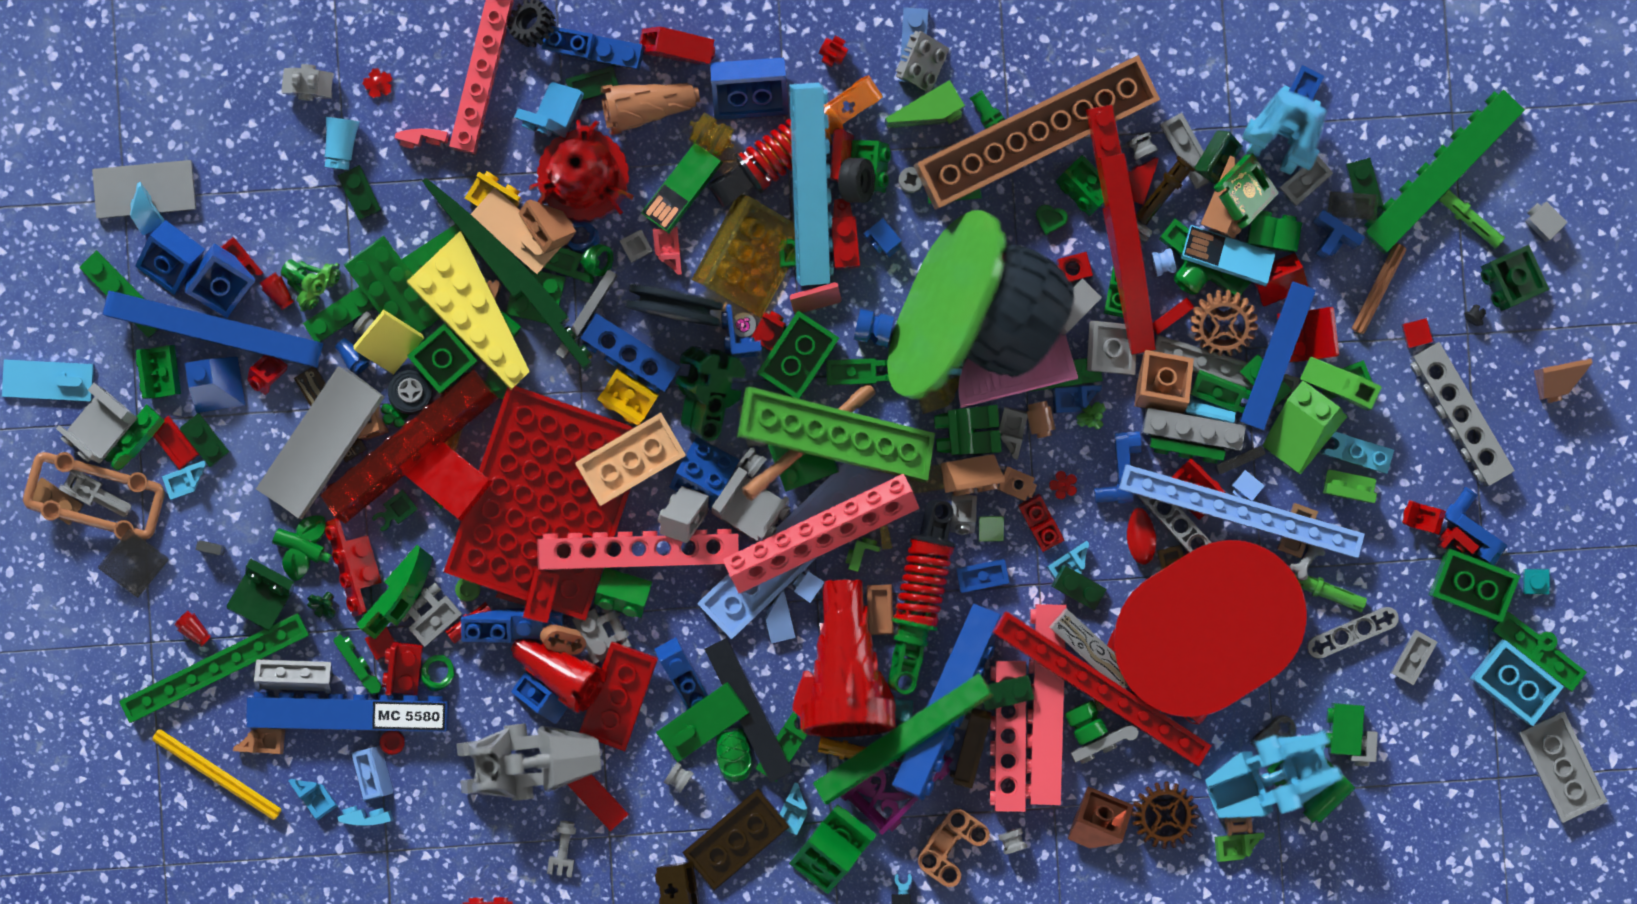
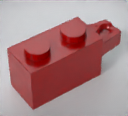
M843 199L834 200L831 227L835 270L860 268L856 216L852 214L850 203Z

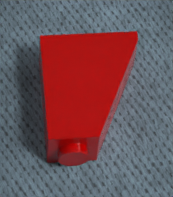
M661 26L642 29L639 44L645 46L644 55L699 65L710 64L715 55V39Z

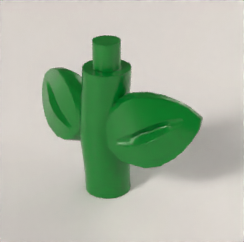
M314 515L304 518L298 523L296 533L278 528L273 537L272 544L289 549L282 559V566L288 577L294 581L301 579L307 573L310 567V560L316 563L322 561L329 564L332 558L331 554L324 552L325 547L317 544L325 532L326 523L324 516Z

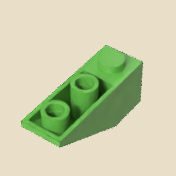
M1313 357L1309 358L1300 377V380L1367 411L1372 409L1382 386Z

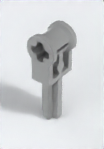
M71 469L65 483L58 488L88 505H92L94 501L122 517H126L131 509L130 503L101 489L103 483L80 471Z

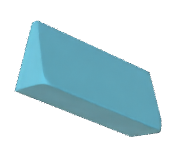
M1190 395L1185 414L1229 423L1235 422V412Z

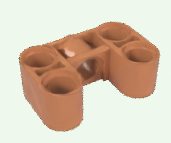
M954 808L948 812L941 824L931 834L927 844L918 856L920 868L946 887L956 886L961 879L959 868L947 859L949 852L956 842L963 837L975 846H982L990 838L988 828L961 808ZM955 813H961L965 817L964 823L959 827L951 824V817ZM980 827L984 829L985 836L982 840L975 841L972 839L971 832L974 828ZM927 854H932L936 857V863L932 867H925L922 864V859ZM948 868L954 869L957 873L956 878L951 882L945 881L942 877L943 872Z

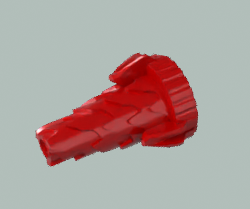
M577 119V129L568 132L565 138L556 137L553 139L540 157V164L537 167L538 182L529 186L530 191L539 190L542 196L538 200L540 204H548L552 208L563 211L571 221L594 222L597 219L605 218L615 210L621 215L623 211L619 207L623 199L633 200L634 195L628 193L627 188L630 184V170L626 163L627 159L617 143H614L609 136H604L598 131L600 122L596 120L590 127L581 125V119ZM576 156L583 159L582 167L577 170L570 168V160Z
M859 579L854 581H825L823 586L824 623H820L814 675L810 671H803L794 697L793 711L800 717L802 731L812 736L862 737L890 732L895 729L896 704L882 672L878 671L877 654L873 652L872 636L868 631L867 605H863V581Z

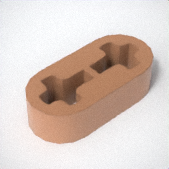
M548 625L543 628L540 634L541 641L549 650L561 653L564 651L570 655H576L582 652L586 646V640L575 629L559 625Z

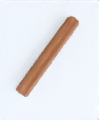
M1396 243L1392 247L1352 326L1353 331L1359 334L1365 333L1406 252V247Z

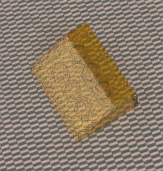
M741 194L733 202L691 280L762 318L789 269L786 266L780 268L779 251L784 249L785 262H791L795 258V247L792 244H786L787 238L795 240L794 222L757 200Z

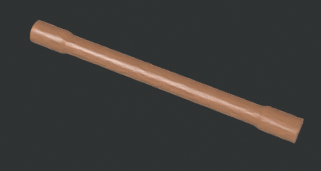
M864 384L838 409L854 412L876 394L874 388L870 384ZM789 450L761 475H758L742 489L743 494L749 500H753L775 478L805 453Z

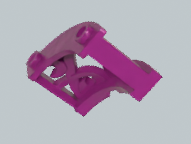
M943 756L944 765L939 773L936 772L933 782L937 778L941 781L950 772L948 766L953 761L950 756ZM893 761L889 765L892 767H900L902 761ZM883 769L840 796L844 801L848 799L872 821L880 829L878 832L881 835L888 829L893 832L902 822L900 817L918 800L903 792H883L886 786V775ZM873 776L881 778L878 790H874L877 784H872L870 781ZM858 792L871 797V802L869 803ZM908 799V801L899 809L896 801ZM877 800H883L881 803L882 812L886 806L892 808V813L887 819L873 807Z

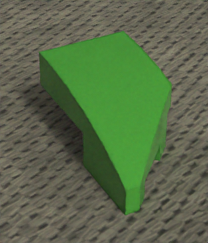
M1264 832L1215 836L1217 862L1241 860L1249 857L1257 843L1265 837Z

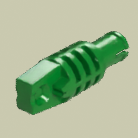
M983 90L969 98L980 113V122L985 129L1005 120L1000 110L993 108Z

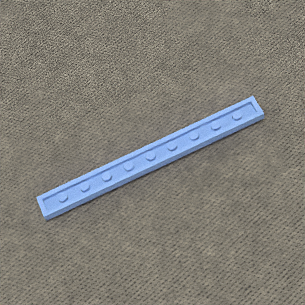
M1125 465L1119 489L1354 558L1359 557L1365 535L1354 530L1130 465Z

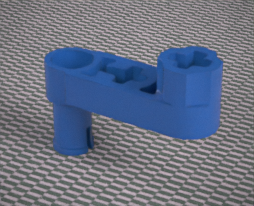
M1140 431L1114 433L1118 484L1114 487L1094 488L1095 503L1117 501L1119 504L1133 502V493L1120 490L1119 486L1125 465L1131 466L1130 454L1141 453Z
M1464 487L1453 505L1450 504L1447 508L1444 519L1479 542L1481 546L1475 555L1484 562L1495 565L1508 545L1467 517L1466 512L1478 495L1471 489Z

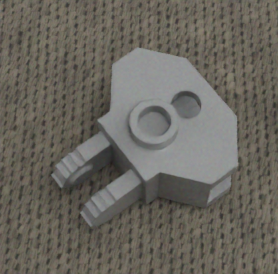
M301 64V68H284L281 93L298 96L299 100L313 101V98L332 99L331 89L334 73L316 70L315 65Z

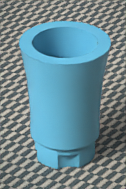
M326 117L324 157L327 158L325 160V167L349 170V160H352L355 137L360 121Z

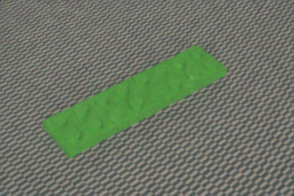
M748 387L745 390L738 437L896 476L904 474L905 478L925 483L929 478L935 433Z

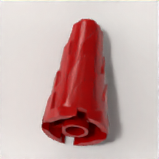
M517 639L513 643L511 651L514 659L523 665L527 672L544 683L547 689L559 697L558 700L575 712L579 713V710L584 712L600 694L602 689L597 687L598 681L603 684L605 682V672L600 667L586 660L582 661L564 651L561 653L549 650L543 643L541 645L531 639Z

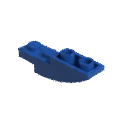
M551 26L554 29L553 34L548 33L550 38L548 40L543 39L542 50L599 64L640 70L645 49L643 44L596 36L592 33Z
M525 608L494 610L461 617L462 642L511 643L512 639H540L541 631L546 626H563V614L550 612L548 623L523 618Z

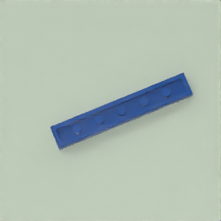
M1292 281L1240 422L1264 430L1315 295V289Z

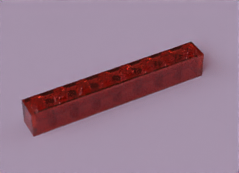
M473 369L470 373L463 375L454 386L446 389L432 404L425 406L422 412L415 418L407 421L394 435L387 437L382 445L369 452L360 463L348 469L344 476L335 483L330 484L320 496L334 516L346 524L440 444L445 443L499 398L484 378Z

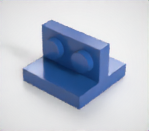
M1325 210L1319 212L1312 221V223L1328 233L1315 253L1322 259L1327 256L1332 257L1333 254L1335 255L1343 243L1355 249L1360 246L1365 238Z

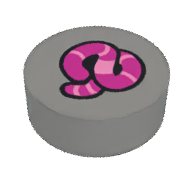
M749 313L737 314L733 318L734 333L741 338L751 336L756 329L754 317Z

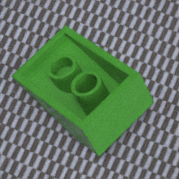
M949 80L886 117L884 124L887 128L943 124L946 121L952 124L962 117L965 105Z
M1302 381L1285 402L1262 446L1298 474H1301L1347 416L1338 405L1305 381Z

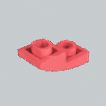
M410 129L395 133L394 138L400 141V146L413 149L414 145L421 147L423 138H426V143L440 146L441 143L447 144L450 135L448 132L435 129Z

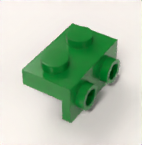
M175 345L136 350V364L140 378L139 387L143 399H157L181 394Z

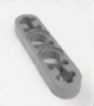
M1391 607L1377 609L1312 637L1307 643V652L1313 658L1320 659L1395 627L1399 620L1398 613ZM1384 611L1387 614H1392L1391 624L1388 625L1386 622L1379 623L1377 625L1380 629L1376 631V625L1371 616L1375 615V620L1384 617ZM1359 622H1369L1371 630L1367 635H1361L1358 632L1357 625ZM1340 630L1345 631L1348 635V640L1343 645L1337 644L1334 639L1336 632ZM1329 635L1330 642L1335 648L1330 650V645L1322 648L1323 653L1321 654L1317 651L1313 652L1314 642L1316 640L1319 643L1327 642L1328 640L1325 636Z

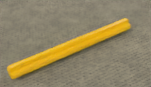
M159 729L154 734L152 740L272 820H275L281 813L280 807L163 730Z

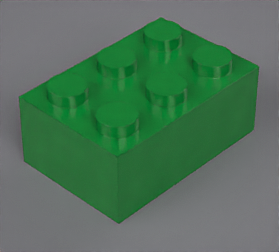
M797 311L757 371V374L792 398L800 399L840 338L800 311Z
M1446 549L1428 596L1493 621L1503 623L1520 575L1455 550Z

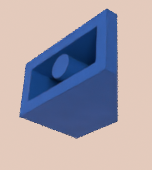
M524 672L511 691L535 712L557 724L568 708L558 700L559 697L527 672Z

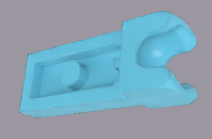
M1336 431L1331 436V439L1335 441L1334 448L1321 450L1322 455L1388 474L1394 453L1393 449Z

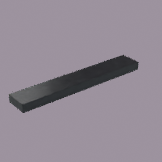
M728 638L705 648L706 654L721 684L723 685L728 682L749 711L748 714L739 720L770 783L792 773L793 770Z

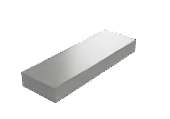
M1181 112L1160 124V127L1176 156H1181L1195 168L1204 151ZM1196 171L1188 174L1195 189L1210 182Z

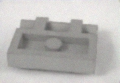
M437 583L432 584L429 588L425 587L421 591V595L415 600L408 613L402 619L405 622L412 617L416 621L409 627V630L424 647L463 614L447 595L440 601L435 598V595L442 590ZM429 602L432 608L421 616L418 610Z
M594 608L588 612L585 621L578 618L572 619L577 630L586 640L585 647L593 664L606 658L612 641H619L621 645L627 647L632 646L628 639L630 635L627 629H623L618 618L620 614L616 610L603 609L605 615L599 617ZM608 621L615 633L611 637H608L603 626Z

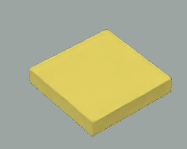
M383 310L353 347L355 351L394 375L408 358L407 355L423 341L424 337L417 330Z

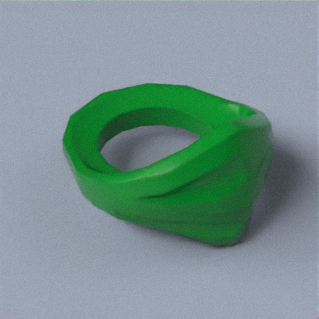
M604 244L590 247L580 258L583 268L593 276H604L607 270L611 269L614 260L612 249ZM602 252H606L608 255L607 264L600 270L597 267V258Z
M433 655L428 658L421 669V679L430 691L444 689L451 683L454 676L452 662L443 655ZM435 661H442L448 667V674L441 683L431 681L428 674L430 665Z

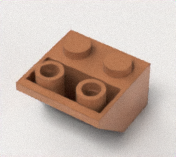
M994 454L941 463L945 493L953 492L954 496L974 493V488H977V492L998 489V484L1005 482Z

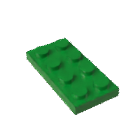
M384 235L344 263V267L379 313L385 310L418 332L423 331L440 318L407 284V281L413 274Z

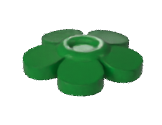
M384 404L381 407V412L385 414L382 420L387 425L393 422L395 427L400 428L404 425V420L409 416L395 410L391 404Z

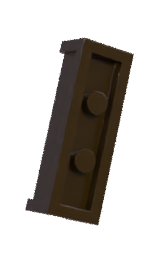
M974 708L971 710V713L965 714V719L969 720L956 770H950V777L954 778L953 784L973 788L992 712Z

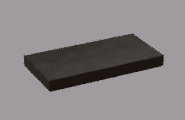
M758 788L682 853L689 861H693L695 869L715 891L785 832L790 825Z

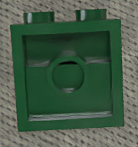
M1530 245L1480 266L1482 269L1481 279L1486 285L1490 286L1493 293L1491 295L1492 303L1494 306L1499 307L1501 311L1550 290Z

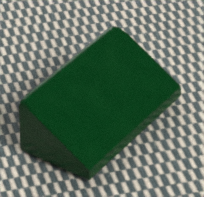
M1217 130L1196 164L1195 171L1216 185L1222 176L1229 157L1236 158L1243 146L1230 131Z

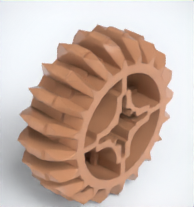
M1228 289L1226 296H1221V291L1217 290L1215 298L1212 294H1207L1208 302L1203 299L1199 300L1200 307H1194L1193 312L1196 315L1191 316V322L1194 323L1191 326V331L1196 333L1194 335L1195 341L1202 340L1200 343L1201 348L1209 345L1208 352L1210 354L1215 349H1218L1219 356L1223 355V350H1227L1228 355L1231 356L1232 349L1234 348L1238 353L1242 352L1241 344L1245 347L1250 346L1248 339H1255L1253 331L1258 330V324L1255 323L1258 320L1257 314H1251L1254 312L1255 307L1253 305L1247 306L1249 303L1248 298L1239 301L1240 293L1237 292L1234 297H1231V291ZM1223 306L1231 307L1227 311H1221L1218 309V307ZM1239 313H1241L1245 320V326L1241 332L1234 323ZM1207 314L1211 316V320L1215 323L1210 333H1208L1204 326V319ZM1228 320L1229 325L1225 326L1224 324V326H1221L1220 321ZM1222 335H1228L1229 337H1231V339L1225 340L1218 338Z

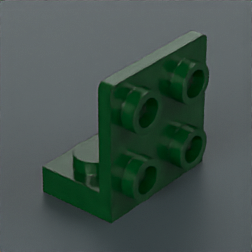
M250 558L245 566V575L226 607L237 615L270 631L294 591V581Z

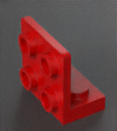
M1334 307L1308 311L1289 363L1308 361L1310 357L1323 359L1339 356Z

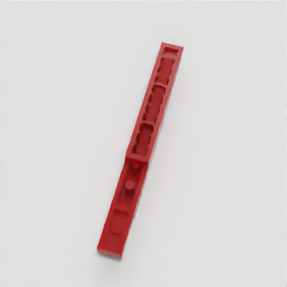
M1111 104L1086 109L1105 208L1102 209L1130 353L1133 355L1143 353L1145 350H1156L1136 213L1125 153L1121 152L1113 106Z

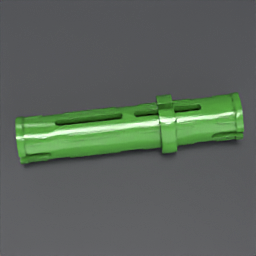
M1450 189L1440 197L1439 202L1452 211L1457 220L1461 219L1494 249L1505 239V236H1502L1487 221L1474 212L1468 202L1464 203Z
M1297 574L1295 575L1301 588L1311 592L1312 596L1324 597L1360 613L1366 605V597L1324 582L1323 578L1318 577L1317 579L1308 575L1306 580L1300 581Z

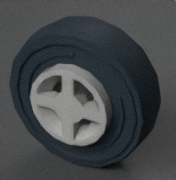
M406 370L392 378L388 387V397L395 410L403 414L413 415L422 412L428 407L432 399L433 390L431 383L422 373Z

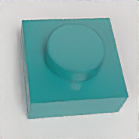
M1523 569V594H1549L1550 569Z

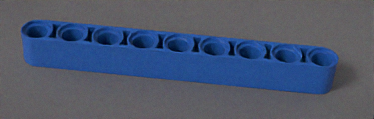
M108 291L102 315L316 368H318L324 343L113 291Z

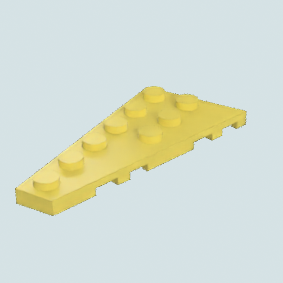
M460 231L407 281V284L512 390L530 371Z

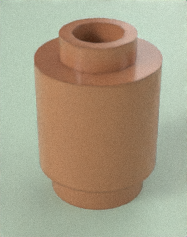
M1047 401L1028 405L1027 417L1031 435L1037 434V439L1051 436V431L1056 429L1051 406L1048 407Z

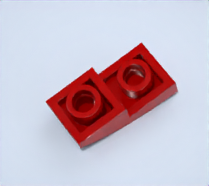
M1040 494L1017 505L1042 552L1065 541Z

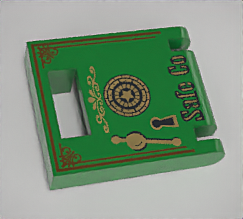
M1253 153L1244 155L1213 187L1216 192L1227 189L1219 198L1234 221L1241 219L1237 223L1240 229L1248 226L1279 193Z

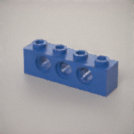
M597 313L581 337V340L585 342L584 346L594 354L599 350L606 355L604 360L615 367L621 364L627 368L625 373L635 380H638L639 377L643 378L648 382L646 387L657 394L660 390L666 393L681 369L679 365ZM607 335L614 336L616 340L614 347L610 349L602 346V339ZM631 348L636 351L637 356L634 361L626 362L623 359V352L626 349ZM654 362L657 364L658 369L654 375L644 373L646 363Z

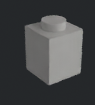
M1547 201L1541 205L1537 202L1527 212L1529 217L1525 220L1545 242L1551 240L1568 223Z

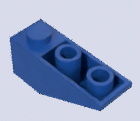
M676 637L654 649L687 710L708 696Z

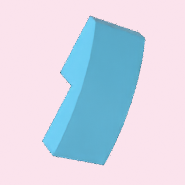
M357 806L343 809V815L337 817L339 822L351 825H376L393 820L391 810L384 812L383 808L369 812L370 817H367L364 808L358 810Z

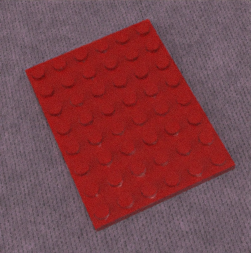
M515 386L512 390L507 387L479 471L490 479L492 483L460 522L443 572L527 601L534 570L538 569L537 539H543V534H558V538H568V533H583V538H593V533L608 532V537H614L631 488L599 506L576 467L575 462L635 427ZM586 543L581 551L585 557L589 558L593 556L595 548L591 543ZM610 543V544L607 546V549H606V550H607V553H608V554H609V551H610V548H611L612 543ZM560 544L556 550L557 555L560 558H566L570 553L569 546ZM603 568L539 569L559 574L551 609L585 621Z

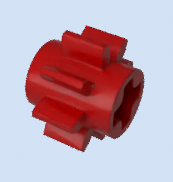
M836 35L833 40L827 37L818 54L824 56L821 60L822 63L830 67L833 66L834 62L841 65L849 50L844 47L845 40Z

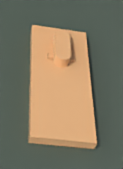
M494 187L471 215L508 250L538 274L561 247L544 254L518 214L520 209Z

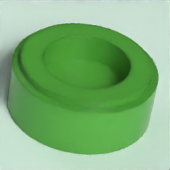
M460 579L456 584L455 592L459 599L469 602L475 600L480 595L481 587L479 584Z

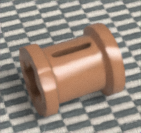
M1226 817L1225 828L1227 836L1238 832L1252 834V818ZM1244 822L1241 825H1233V823Z

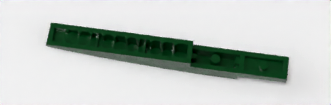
M427 178L423 179L422 182L514 299L517 300L524 294L583 370L589 369L592 366L589 359L593 356L584 345L581 347L577 345L574 341L577 336L569 326L563 327L570 320L545 288L479 221Z

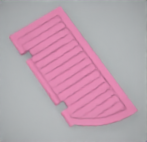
M1060 334L1050 351L1033 369L1018 377H1010L1005 374L999 375L987 371L967 359L959 379V401L961 408L1078 379L1066 334L1064 336Z

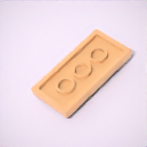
M659 413L575 462V465L599 506L683 458L686 454L662 413Z

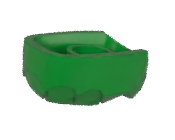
M741 728L725 729L716 736L717 764L721 775L730 782L745 780L750 775L753 767L750 743L745 731Z

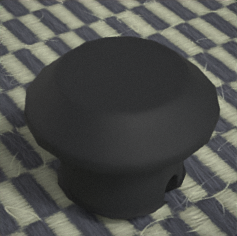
M1477 304L1473 305L1469 312H1464L1465 319L1471 324L1481 326L1484 324L1482 319L1486 314V310L1482 308L1479 311L1480 306Z

